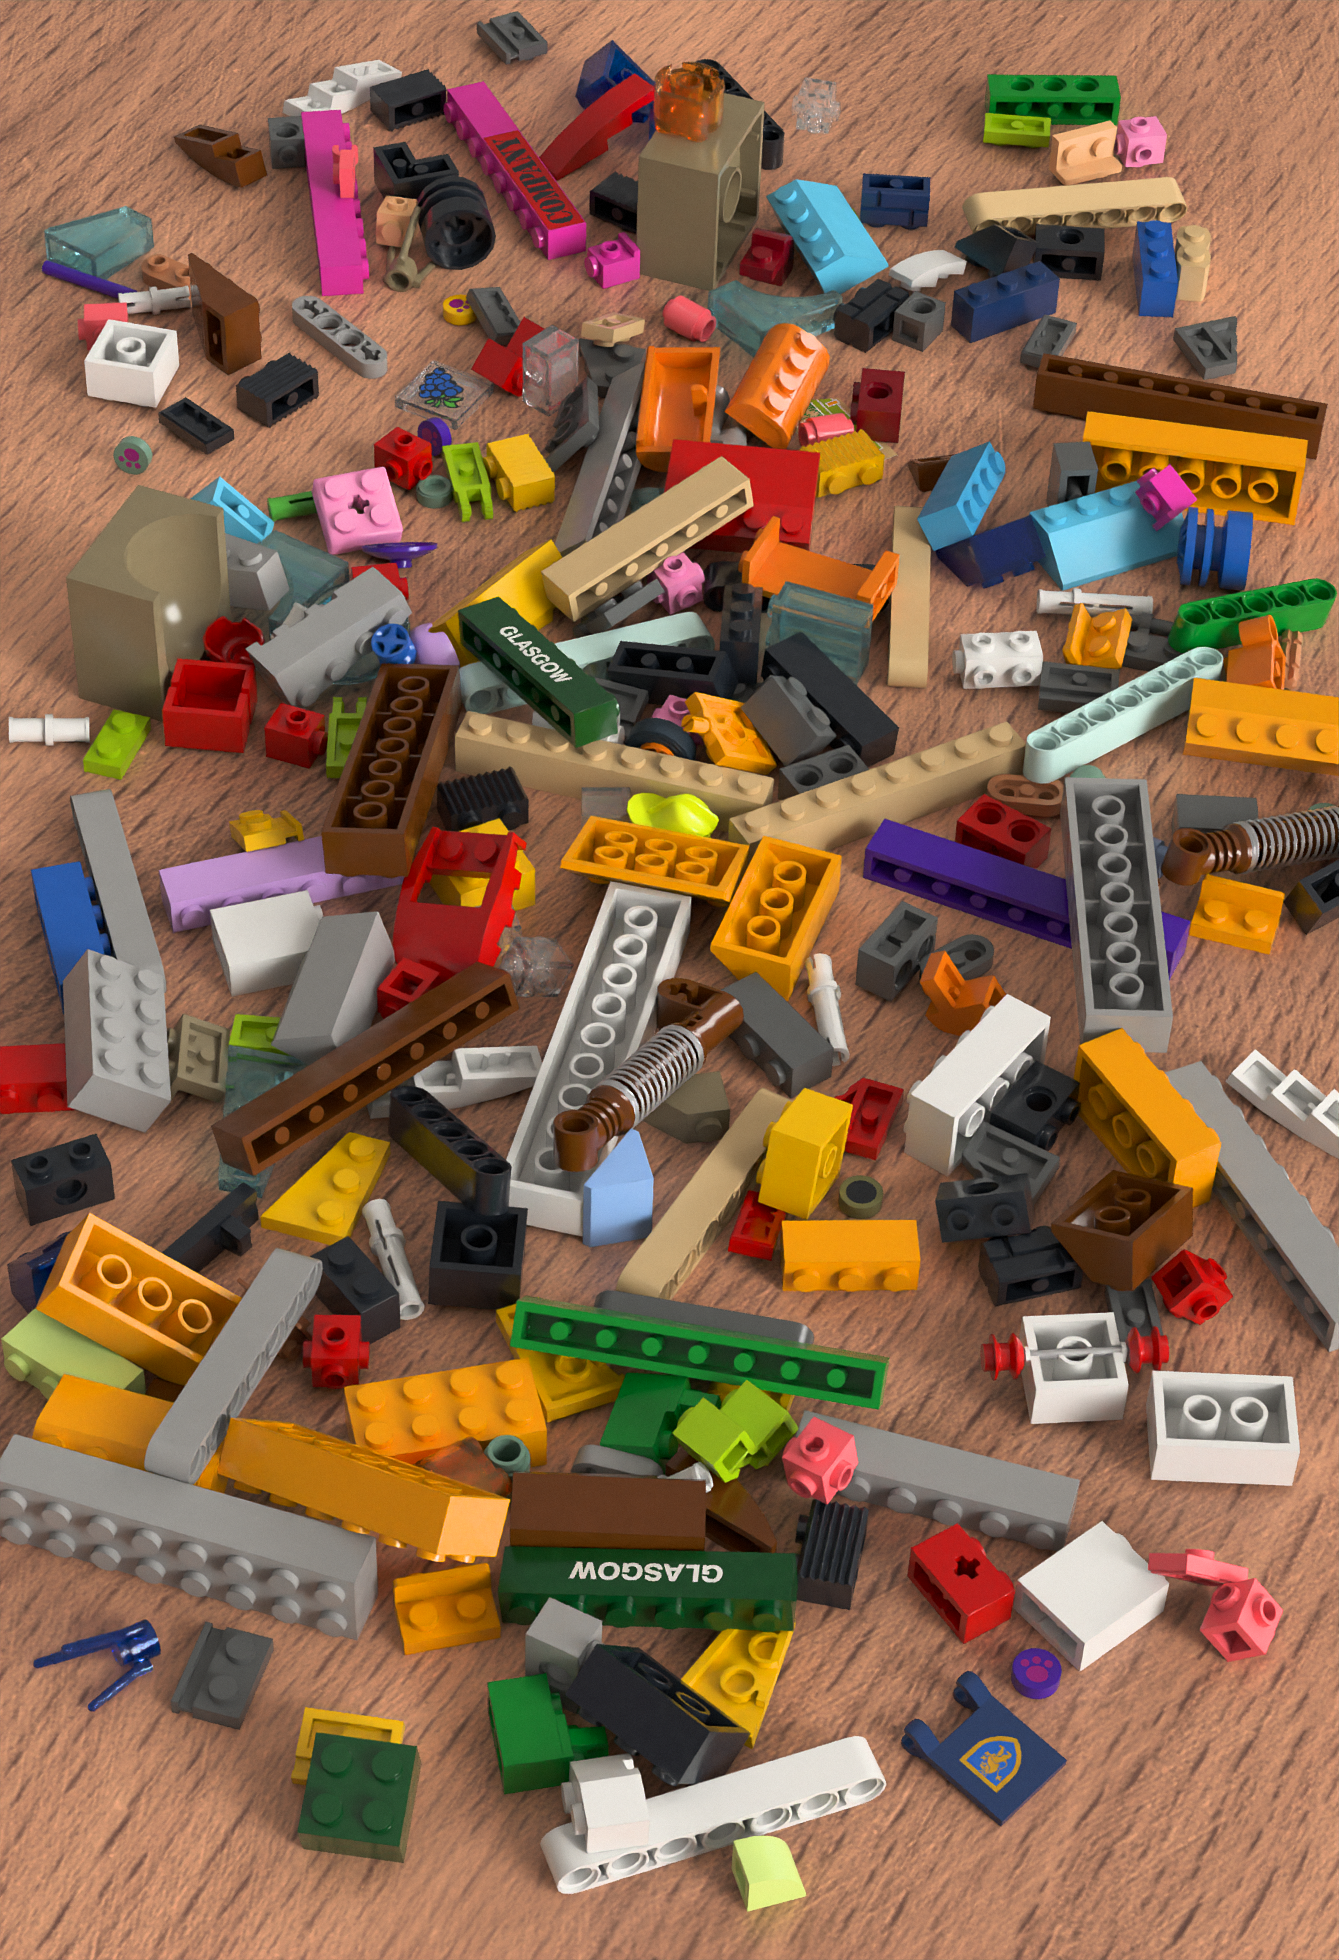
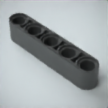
M611 1290L603 1291L596 1296L593 1306L796 1342L814 1343V1334L810 1328L798 1322Z

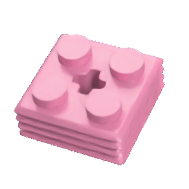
M384 467L314 479L312 496L330 555L362 550V546L399 543L401 541L403 527ZM357 507L364 510L363 514H357V511L351 508Z

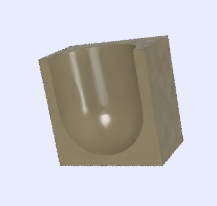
M691 85L685 86L639 155L636 246L640 249V275L713 292L759 218L765 102Z
M138 485L68 574L66 583L80 699L163 722L162 709L168 689L171 687V679L177 658L209 660L202 639L207 626L222 616L227 617L231 621L224 511L222 507Z

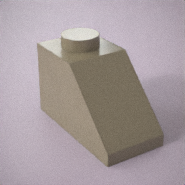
M720 1071L693 1075L653 1112L646 1116L643 1121L685 1144L722 1139L729 1130L730 1107Z

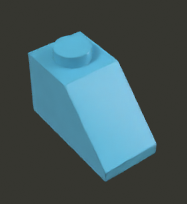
M220 476L190 498L222 507L224 511L225 533L265 547L268 546L275 522Z

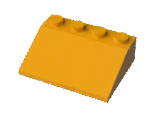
M590 816L562 858L560 868L578 876L588 877L591 882L597 884H607L612 881L707 900L713 906L727 907L730 905L747 870L750 846Z

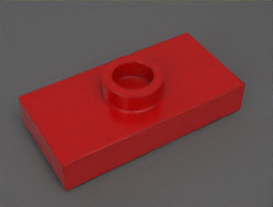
M750 1190L747 1191L731 1233L728 1252L772 1261L781 1236L782 1221H786L789 1213L759 1203L760 1192Z

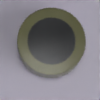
M857 1175L849 1177L840 1186L839 1207L845 1214L853 1218L866 1219L873 1217L882 1208L883 1188L878 1181L868 1176Z

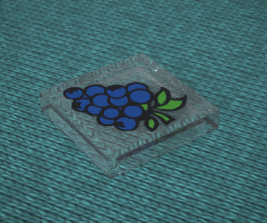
M432 360L395 396V407L425 419L438 417L449 428L457 430L494 393V383Z

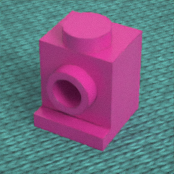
M625 232L618 233L617 240L606 241L600 245L588 248L587 257L584 261L586 272L589 277H593L602 289L640 279V249Z
M1171 464L1159 473L1155 468H1152L1136 481L1140 488L1135 493L1140 498V503L1145 511L1152 514L1157 522L1152 525L1156 531L1198 500Z

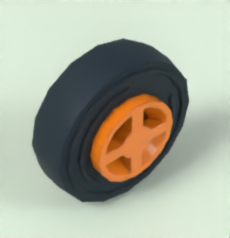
M645 718L634 725L625 742L626 746L696 760V745L692 737L682 727L669 720Z

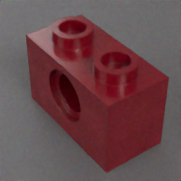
M862 368L861 382H854L850 411V420L853 425H856L857 433L862 429L872 441L899 442L905 379L904 371Z

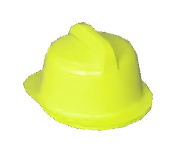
M640 793L634 795L627 803V813L633 824L711 838L719 822L718 817L711 812L710 808L700 798L687 793L669 796L668 798L654 793Z

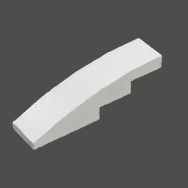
M380 60L335 67L332 80L311 83L308 96L285 100L282 113L294 117L301 116V112L341 110V114L370 100L371 86L401 78L402 72Z
M537 1046L457 1048L453 1051L450 1061H436L395 1088L400 1086L423 1088L447 1109L460 1108L533 1087L542 1061ZM391 1090L367 1105L370 1119L389 1117Z
M1255 1049L1231 1073L1225 1082L1258 1109L1291 1132L1339 1159V1093L1333 1089L1326 1097L1295 1069L1288 1076H1285Z

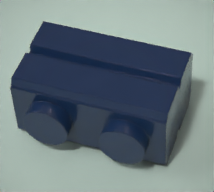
M863 173L860 204L861 223H867L874 228H880L885 225H901V227L908 230L917 229L919 226L927 227L931 177Z

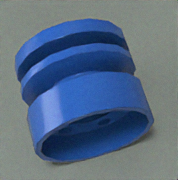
M1188 507L1187 515L1180 527L1176 564L1180 574V585H1190L1192 569H1198V586L1205 587L1210 571H1217L1219 588L1244 591L1250 559L1253 513L1228 510L1223 526L1220 527L1215 526L1214 510L1207 508L1204 525H1198V507Z

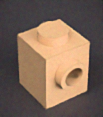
M386 195L377 211L376 244L402 247L417 199ZM418 222L416 225L411 245L419 232Z

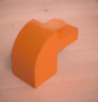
M945 950L931 953L919 981L924 993L931 999L925 1014L927 1019L943 1032L961 1036L966 1030L972 1031L980 1022L985 1010L991 1005L995 1007L1006 996L1005 991L994 975L965 981Z

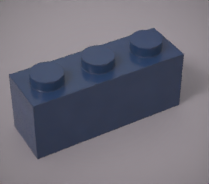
M1041 261L955 290L951 326L969 343H973L1038 320L1045 314L1052 315L1056 313L1060 278Z

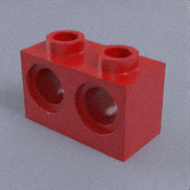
M983 794L957 819L955 842L1037 869L1048 858L1052 828Z

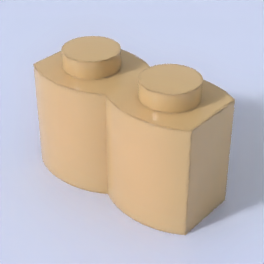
M1198 225L1181 226L1177 232L1175 260L1178 288L1176 300L1201 302L1205 297L1211 261L1209 252L1211 235L1207 228H1202Z

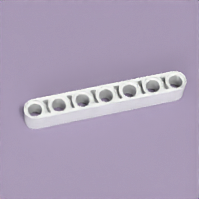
M853 1736L646 1799L650 1818L648 1845L587 1854L584 1835H574L572 1822L552 1829L542 1838L540 1845L558 1891L563 1894H573L732 1845L733 1841L738 1839L761 1836L866 1803L882 1793L885 1789L886 1781L867 1740L860 1736Z

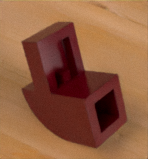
M756 228L752 232L751 246L740 262L739 275L750 277L751 280L782 287L793 269V237L783 233Z

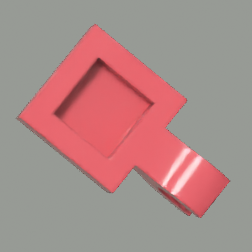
M339 145L332 147L333 184H340V198H354L355 166L358 163L357 145H352V150L340 151Z

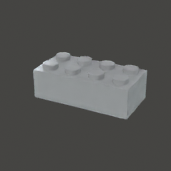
M87 949L63 980L68 1107L146 1133L171 1102L163 976L148 969H142L117 960L112 956Z

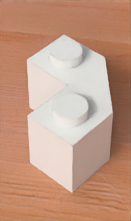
M631 1754L570 1762L569 1782L561 1783L562 1802L565 1814L571 1813L574 1835H584L587 1854L648 1845L650 1818L641 1773L638 1768H634Z

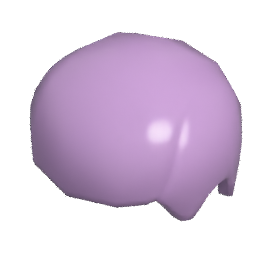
M432 623L421 624L408 633L417 651L416 660L413 664L459 665L460 669L458 656L447 635L444 632H428L433 626Z

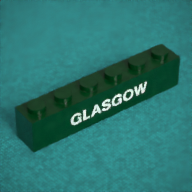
M498 596L458 610L461 644L575 748L618 733L617 716L620 714V708L616 697L608 693L596 682L594 677L584 672L573 659L567 657L559 650L554 642L549 641L534 625H531L519 615L515 608H511Z
M505 1546L497 1593L503 1623L531 1625L550 1597L601 1620L602 1626H614L617 1628H627L630 1626L662 1627L664 1629L703 1628L716 1631L739 1629L774 1632L794 1631L798 1579L795 1553Z

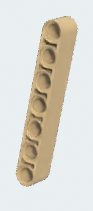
M1172 177L982 192L968 197L964 201L962 209L972 234L996 224L1016 228L1025 235H1035L1036 224L1107 229L1136 226L1137 221L1149 222L1158 220L1171 223L1181 219L1186 214L1188 207L1176 180Z
M894 506L892 552L900 554L897 585L890 594L887 686L926 688L931 545L917 520L923 507Z
M765 1088L758 1090L627 1263L619 1277L616 1291L672 1300L743 1204L747 1191H752L757 1185V1172L761 1162L766 1158L768 1149L763 1147L766 1129L770 1122H777L780 1119L786 1102H793V1100Z

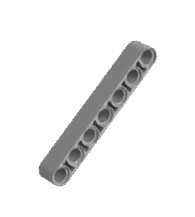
M111 789L70 796L73 820L88 874L93 879L96 903L100 905L104 931L109 939L111 956L117 960L162 975L164 993H166V979L161 957Z
M276 1248L272 1252L153 1434L144 1460V1467L147 1472L192 1485L196 1483L225 1438L231 1417H238L314 1297L322 1276L323 1264L321 1260L281 1248Z

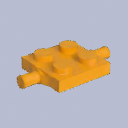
M694 692L684 701L691 715L683 717L681 726L685 727L684 731L698 733L702 737L707 747L706 753L715 765L768 775L777 766L769 748H772L741 709L745 703Z

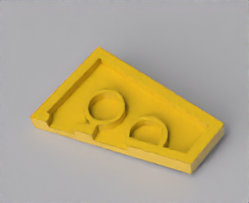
M348 1132L260 1216L261 1228L327 1245H332L347 1236L351 1238L362 1215V1208L367 1204L391 1154L390 1142Z
M516 1304L496 1310V1323L515 1359L529 1358L543 1416L547 1423L616 1401L625 1378L624 1374L618 1376L603 1362L510 1347Z
M723 1630L681 1678L683 1682L751 1733L744 1745L752 1750L794 1631Z

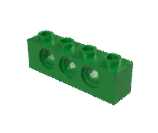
M987 74L984 103L986 113L1051 118V125H1094L1106 121H1111L1114 125H1117L1121 95L1117 76Z

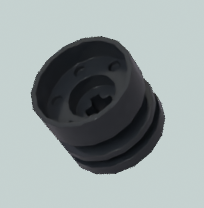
M448 176L435 180L423 189L416 202V206H419L421 209L418 223L427 255L432 261L446 269L463 270L474 267L485 260L494 248L496 234L484 193L480 187L467 178Z

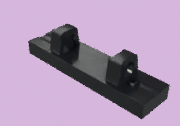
M244 1182L241 1183L162 1253L197 1273L225 1249L241 1257L252 1247L251 1229L249 1228L259 1220L256 1206L257 1190Z

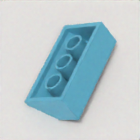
M795 179L766 196L781 227L787 235L793 237L795 249L829 301L889 267L886 259L837 186Z
M1134 481L1029 512L1025 547L1063 591L1176 557L1180 527L1184 522L1182 513L1156 531L1152 525L1157 521L1152 514H1149L1142 507L1140 498L1135 493L1140 488V485Z

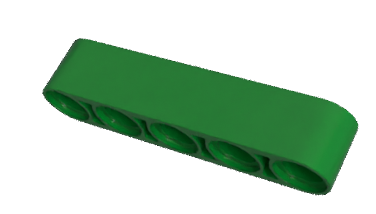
M1314 578L1182 604L1177 611L1168 635V643L1174 650L1183 654L1197 647L1221 649L1241 645L1239 623L1266 615L1273 617L1278 637H1281L1282 633L1288 629L1292 632L1297 630L1299 632L1316 630L1325 625L1337 597V590L1331 583Z

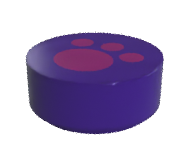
M432 417L419 424L418 437L431 443L432 456L441 454L442 446L451 445V432L442 419Z
M1040 1648L1026 1649L1020 1652L1013 1661L1011 1672L1012 1684L1025 1697L1031 1699L1047 1698L1054 1694L1059 1687L1062 1673L1061 1664L1047 1650Z

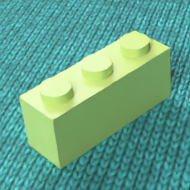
M37 1309L32 1310L1 1338L4 1366L8 1373L16 1380H25L38 1388L48 1400L64 1374L144 1395L146 1393L143 1369Z

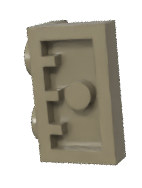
M182 1014L173 1029L167 1028L171 1101L177 1091L181 1090L214 1102H220L226 1092L230 1029L186 1014Z

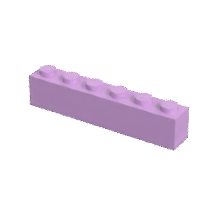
M322 836L159 870L161 899L173 933L211 925L210 910L306 890L309 892L312 903L400 885L405 877L384 878L375 875L344 877L340 874H326Z

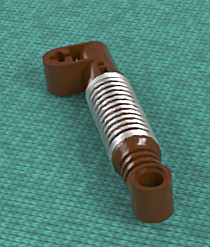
M1339 806L1317 808L1292 814L1287 813L1276 817L1271 816L1269 818L1238 821L1224 826L1221 831H1214L1212 833H1202L1191 828L1178 829L1172 835L1161 864V871L1169 881L1182 886H1191L1200 880L1201 875L1227 870L1234 874H1247L1265 869H1277L1295 864L1300 865L1302 863L1339 858Z
M671 978L662 981L657 986L656 1025L659 1032L595 1085L587 1095L586 1102L578 1110L563 1111L554 1118L553 1162L555 1165L569 1172H582L593 1168L598 1162V1151L614 1136L625 1135L631 1128L633 1129L643 1121L646 1116L695 1075L706 1062L707 1054L742 1024L744 1013L739 1001L725 991L689 979Z

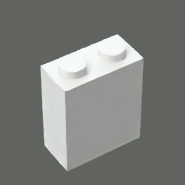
M308 890L210 910L212 940L231 996L294 983L300 963L308 952L319 921L323 917L320 905L313 906Z
M1101 1521L1017 1580L1013 1608L1080 1672L1164 1611L1169 1582L1164 1576L1151 1573L1148 1570V1563L1132 1549L1128 1540L1123 1535L1113 1532Z

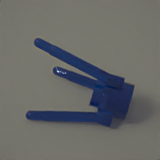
M143 1619L120 1630L64 1644L61 1647V1651L35 1659L33 1666L35 1668H42L111 1648L115 1660L121 1667L129 1664L132 1668L88 1704V1710L94 1712L136 1678L153 1671L150 1659L159 1656L161 1648L151 1623Z

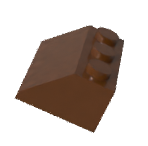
M1112 1170L1051 1223V1232L1091 1281L1109 1285L1111 1289L1116 1291H1133L1193 1236V1188Z

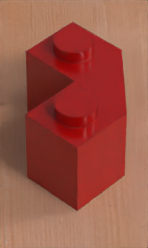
M523 317L507 347L489 338L487 339L471 370L520 397L555 375L558 368L564 363L567 352L572 344Z

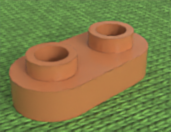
M162 254L152 255L143 261L141 265L142 280L146 285L150 287L156 286L157 290L188 285L190 292L188 297L191 299L189 266Z
M1000 774L989 780L986 795L1024 815L1052 817L1060 814L1064 785L1058 780L1040 784L1028 780L1023 775Z

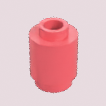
M680 295L675 299L669 300L664 307V325L693 342L698 340L702 343L706 342L713 334L716 327V318L711 315L710 310Z
M843 413L808 418L806 422L800 423L798 427L800 446L807 447L809 444L813 446L815 442L820 443L822 440L826 442L828 438L832 440L835 436L839 438L847 433L852 434L854 426L852 421L847 419Z

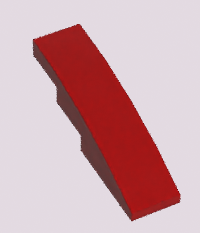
M634 73L607 91L580 113L539 156L556 181L560 180L608 151L607 139L633 124L632 113L657 99L656 87Z

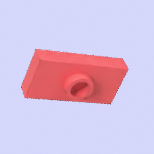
M1185 1549V1554L1149 1553L1148 1570L1153 1574L1208 1587H1218L1225 1583L1248 1580V1568L1216 1561L1212 1551Z

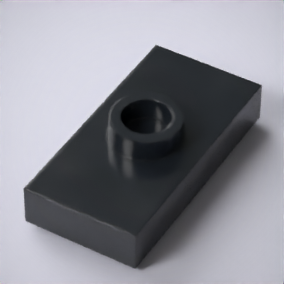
M186 397L158 412L160 424L206 455L234 440L233 428Z

